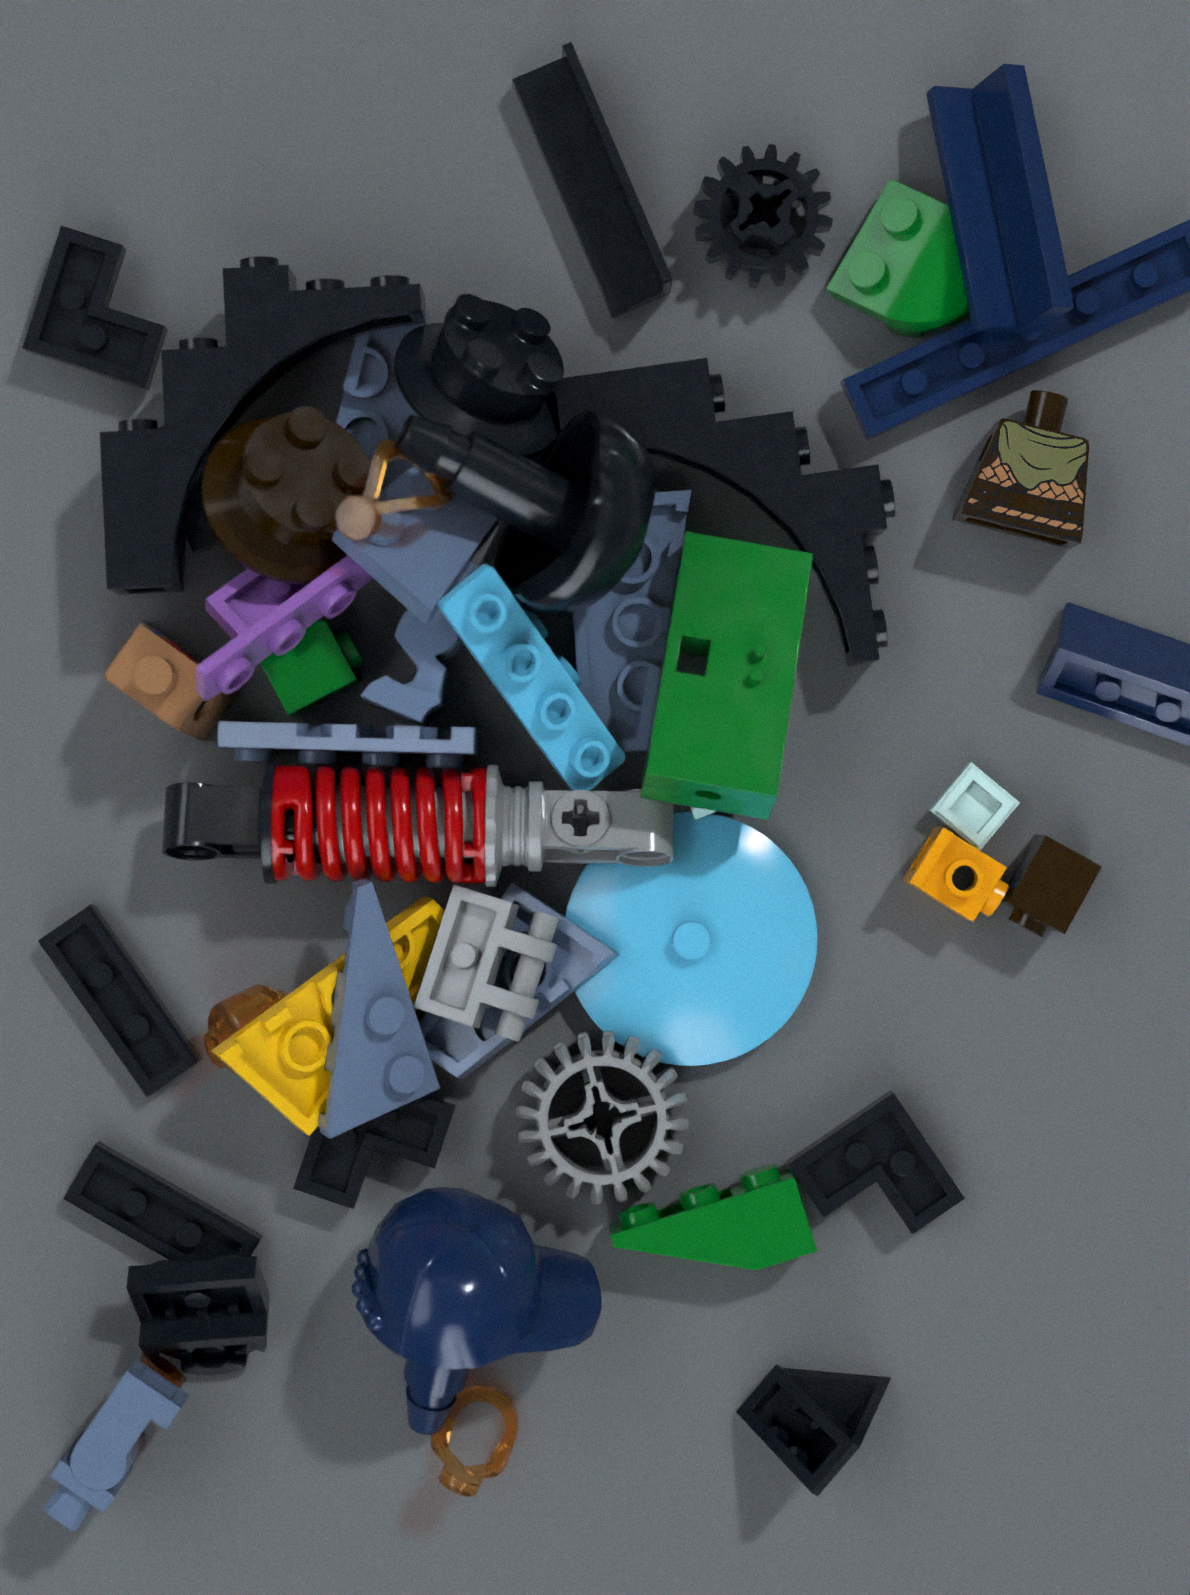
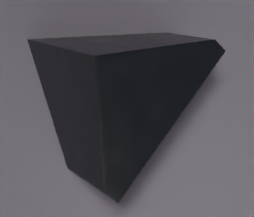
M776 1364L736 1413L812 1494L819 1496L860 1448L891 1377L783 1368Z

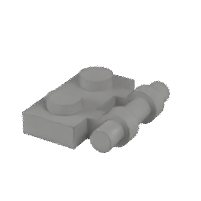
M453 884L414 1008L480 1029L488 1004L503 1009L495 1034L520 1042L527 1017L534 1019L540 1001L534 999L545 961L552 963L557 945L552 943L559 918L535 910L527 935L512 930L519 905ZM505 949L521 953L509 990L494 986Z

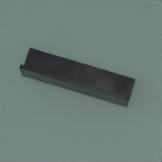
M572 42L562 45L561 59L512 79V83L609 313L614 318L670 294L673 280Z

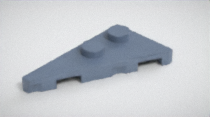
M364 878L352 883L351 898L345 908L343 929L348 931L344 971H337L331 1024L334 1029V1037L327 1050L325 1069L331 1072L326 1113L320 1112L318 1121L320 1132L329 1139L440 1089L373 882Z

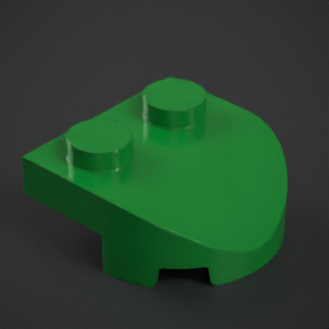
M890 179L826 289L831 297L886 323L892 333L905 337H922V332L934 330L946 324L955 326L969 314V307L949 206Z

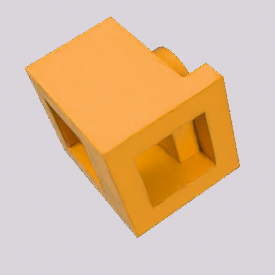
M938 826L933 828L902 879L959 916L974 922L979 912L987 917L991 916L1001 903L1009 887L1007 883L1000 880L1007 869L1006 866L960 839L946 828ZM966 865L972 870L974 881L968 889L958 890L952 882V875L958 867Z

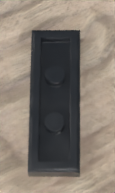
M95 904L87 906L38 940L146 1097H149L202 1060Z
M100 1141L92 1148L64 1197V1200L168 1260L178 1262L212 1260L224 1255L249 1257L252 1256L263 1237L260 1233Z

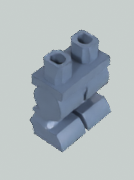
M469 562L468 569L456 586L478 569L479 566ZM407 610L402 615L397 626L395 638L416 666L417 673L413 681L401 684L388 676H384L371 682L361 694V697L372 706L418 726L427 727L435 715L445 710V696L450 675L443 663L448 662L457 655L463 642L440 610L437 611L427 626L412 612Z

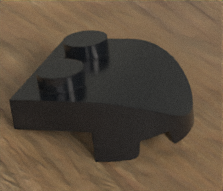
M224 1255L212 1260L187 1262L161 1260L150 1265L129 1266L126 1289L141 1323L139 1347L150 1360L155 1361L158 1359L159 1354L163 1353L181 1361V1370L184 1373L217 1375L240 1370L245 1367L249 1353L254 1350L265 1351L267 1346L270 1296L257 1256Z

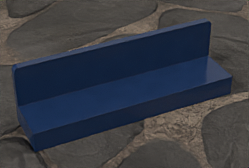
M1003 64L972 89L933 86L927 91L926 96L972 326L978 331L1036 332L1074 308L1025 66Z
M1067 603L1062 611L1058 640L1039 676L1036 694L1190 746V644L1073 603Z

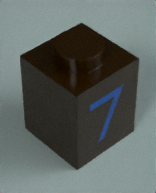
M1035 834L1009 880L1008 890L1001 901L1014 909L1009 920L1040 937H1043L1047 928L1065 934L1102 866L1046 835Z

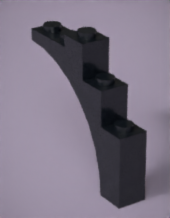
M247 257L240 260L239 268H223L226 347H218V340L212 338H188L179 341V349L161 350L165 428L158 429L157 421L131 419L118 422V431L100 432L107 589L119 595L183 592L186 540L197 495L201 488L203 470L217 443L234 429L249 407L286 373L329 347L376 330L426 323L425 295L420 284H409V278L406 276L384 275L371 278L369 287L345 288V282L339 279H316L306 282V290H297L296 277L288 265H279V260L274 257Z
M707 358L562 378L560 384L554 390L560 431L572 418L585 409L594 411L619 423L632 433L646 449L648 455L663 457L709 474L751 500L789 536L799 551L813 553L811 568L815 572L836 617L847 665L867 664L880 660L878 648L888 646L887 626L883 609L873 610L869 585L879 583L878 562L874 546L864 547L863 537L878 535L887 529L886 518L895 517V499L891 480L880 479L878 464L802 475L801 466L810 464V447L806 427H795L793 411L716 422L715 413L725 412L724 389L721 374L709 375Z

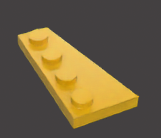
M422 896L386 923L413 1007L445 912L434 899ZM346 952L211 1050L294 1126L308 1136L318 1127L319 1113H326L331 1072L325 1069L327 1050L334 1037L331 1018L337 971H344Z

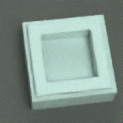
M968 762L928 811L962 840L981 850L1020 802L972 762Z

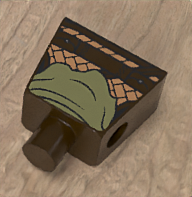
M1032 390L1023 422L1001 418L993 425L955 509L952 520L1067 549L1081 543L1084 524L1089 440L1061 432L1069 400L1067 397L1053 392Z

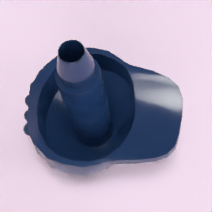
M450 1187L424 1189L393 1205L376 1226L368 1248L360 1250L357 1254L358 1265L354 1270L357 1280L352 1284L351 1288L353 1295L358 1298L356 1308L367 1328L383 1345L395 1354L406 1358L404 1378L408 1383L406 1387L408 1424L412 1430L423 1435H432L441 1430L456 1402L457 1394L466 1386L470 1368L485 1366L514 1353L553 1351L577 1346L593 1335L602 1310L601 1289L596 1271L587 1258L573 1252L535 1245L521 1217L511 1210L465 1189Z

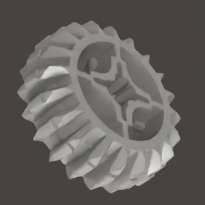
M605 1030L602 1035L603 1049L591 1050L588 1033L580 1032L577 1038L581 1053L572 1056L567 1045L563 1041H559L554 1044L555 1054L561 1062L559 1066L555 1068L548 1060L539 1057L535 1062L536 1070L546 1078L545 1083L542 1084L532 1079H525L523 1081L522 1091L527 1095L537 1098L538 1101L537 1104H518L516 1115L523 1119L536 1120V1125L527 1126L519 1130L518 1139L521 1143L540 1141L541 1146L532 1150L527 1157V1161L532 1167L540 1165L548 1159L553 1162L544 1175V1182L547 1185L552 1186L565 1173L570 1176L565 1192L567 1197L574 1199L579 1193L582 1182L591 1184V1203L600 1204L603 1198L602 1185L614 1184L615 1198L618 1202H623L627 1200L625 1180L633 1178L638 1189L646 1193L651 1189V1184L643 1170L650 1166L657 1174L667 1176L670 1172V1166L666 1160L658 1155L661 1149L671 1154H681L683 1150L682 1142L667 1135L668 1130L681 1131L688 1128L689 1121L686 1116L669 1114L670 1108L679 1107L687 1102L686 1094L684 1091L679 1090L664 1093L663 1088L673 1083L678 1075L673 1067L666 1068L654 1075L651 1070L658 1064L661 1058V1053L656 1049L649 1051L641 1061L636 1059L634 1056L639 1047L638 1038L630 1036L626 1041L623 1052L613 1050L615 1043L614 1032ZM600 1066H612L631 1073L646 1086L651 1095L636 1098V1095L620 1097L613 1094L606 1087ZM581 1071L586 1091L584 1101L579 1107L564 1112V1116L549 1119V1107L556 1091L566 1079ZM594 1086H597L601 1102H608V1111L615 1106L621 1113V1115L611 1119L612 1129L609 1130L611 1146H607L604 1132L597 1131L596 1123L590 1127L584 1120V1118L593 1115V1104L595 1103ZM655 1114L654 1127L648 1141L637 1154L623 1162L619 1145L622 1131L627 1126L640 1122L641 1117ZM567 1136L568 1139L585 1137L592 1140L599 1148L604 1166L588 1165L574 1159L560 1147L555 1138Z

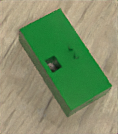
M685 532L675 582L640 798L768 820L778 796L813 553Z

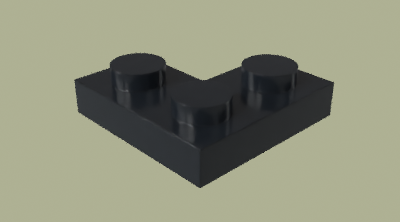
M60 227L22 347L23 349L45 358L149 390L168 329L164 325L108 308L126 253L123 245L68 227Z
M891 1090L786 1160L823 1217L875 1182L878 1183L912 1234L965 1199Z
M425 1095L331 1139L323 1135L318 1126L310 1136L293 1189L354 1209L374 1149L435 1169L456 1105Z

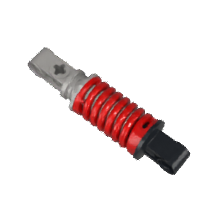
M267 762L261 786H214L206 783L183 782L169 785L165 791L162 853L164 855L190 861H203L215 858H260L266 884H277L278 881L287 880L291 875H299L305 881H314L320 876L322 870L325 876L333 882L342 881L349 872L350 877L355 881L362 878L369 880L374 873L379 881L391 882L398 873L400 878L406 883H414L420 878L423 871L425 879L431 883H439L447 876L453 883L486 884V887H496L502 866L525 865L528 866L529 872H541L544 862L576 864L621 863L629 866L649 867L669 864L674 860L673 803L640 798L641 789L627 791L544 790L542 781H529V786H526V788H521V786L510 788V786H503L497 765H488L487 768H473L469 773H461V781L460 775L455 768L446 767L440 773L438 787H434V774L428 767L416 769L414 773V786H409L408 770L404 767L396 766L390 771L389 786H385L383 769L379 766H371L365 772V786H361L359 770L355 766H345L341 770L340 785H335L334 769L331 766L322 765L316 770V794H311L310 772L306 766L280 765L279 762ZM574 819H587V836L580 837L574 835Z

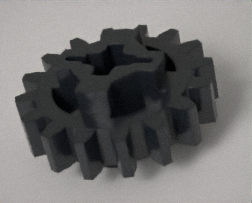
M774 144L768 145L763 159H755L750 147L744 146L740 153L739 165L735 166L724 156L718 160L717 169L722 178L720 181L707 176L703 178L700 189L711 200L695 201L693 214L708 220V222L696 228L695 238L696 241L712 240L713 245L706 255V261L709 264L717 262L722 258L729 262L725 274L726 279L731 281L740 270L749 272L748 281L750 288H757L762 274L770 273L772 281L778 287L783 285L785 281V268L790 266L793 271L801 276L806 273L809 265L804 256L805 252L815 256L821 255L825 244L814 233L829 232L832 227V218L818 214V210L829 205L831 195L830 192L824 191L814 193L812 188L817 182L820 172L815 168L802 175L797 170L801 154L796 151L784 163L777 160V150ZM754 177H771L782 182L779 185L758 183ZM728 194L731 198L730 203L737 211L736 218L723 230L720 220V207L724 197ZM802 203L805 224L803 233L798 240L795 236L796 231L789 221L790 214ZM780 204L771 224L772 228L762 221L755 226L751 224L745 229L750 221L754 205L763 212L770 207L774 209ZM747 247L767 249L772 256L757 257L742 251Z

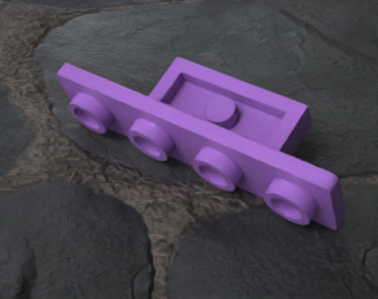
M349 555L309 584H290L275 581L247 568L206 598V611L232 640L197 666L196 692L207 702L221 691L224 694H230L238 690L253 675L256 665L272 653L276 656H281L292 650L304 637L306 628L322 616L331 619L339 615L352 603L356 596V591L374 578Z

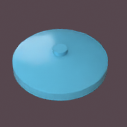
M690 811L674 812V860L669 864L637 867L621 863H587L572 890L565 915L566 918L620 954L575 990L585 1011L603 1032L605 1030L613 1031L615 1042L625 1047L628 1038L634 1036L639 1039V1047L636 1054L645 1057L649 1051L656 1049L661 1053L659 1062L672 1065L699 1066L724 1062L755 1049L772 1037L793 1015L802 1001L813 974L817 955L818 937L813 903L800 873L791 860L777 845L754 828L737 820L716 814H709L695 820Z

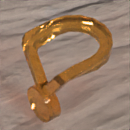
M383 440L375 450L364 495L348 497L341 502L336 513L337 526L341 533L348 538L354 540L370 538L380 528L381 514L421 508L440 510L453 500V494L443 489L444 479L432 473L426 474L396 449V440ZM399 458L414 465L427 478L435 492V495L377 503L388 462Z
M482 1385L465 1388L457 1394L456 1402L441 1430L431 1435V1447L444 1463L438 1479L448 1490L462 1496L475 1497L482 1484V1479L495 1477L504 1470L516 1439L519 1421L516 1408L502 1392ZM479 1401L490 1403L499 1409L504 1417L506 1426L504 1436L487 1463L464 1466L448 1445L456 1416L469 1403Z

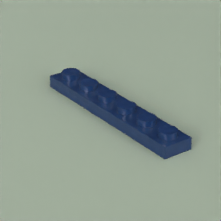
M1190 219L1068 275L1074 308L1036 332L978 331L973 328L970 320L843 379L840 384L866 440H870L1190 292Z

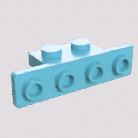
M487 564L481 565L440 599L438 608L570 791H590L625 761V754L578 689L582 681L577 672L565 658L552 652L544 640L548 636V632L542 622L533 612L521 608L493 567Z

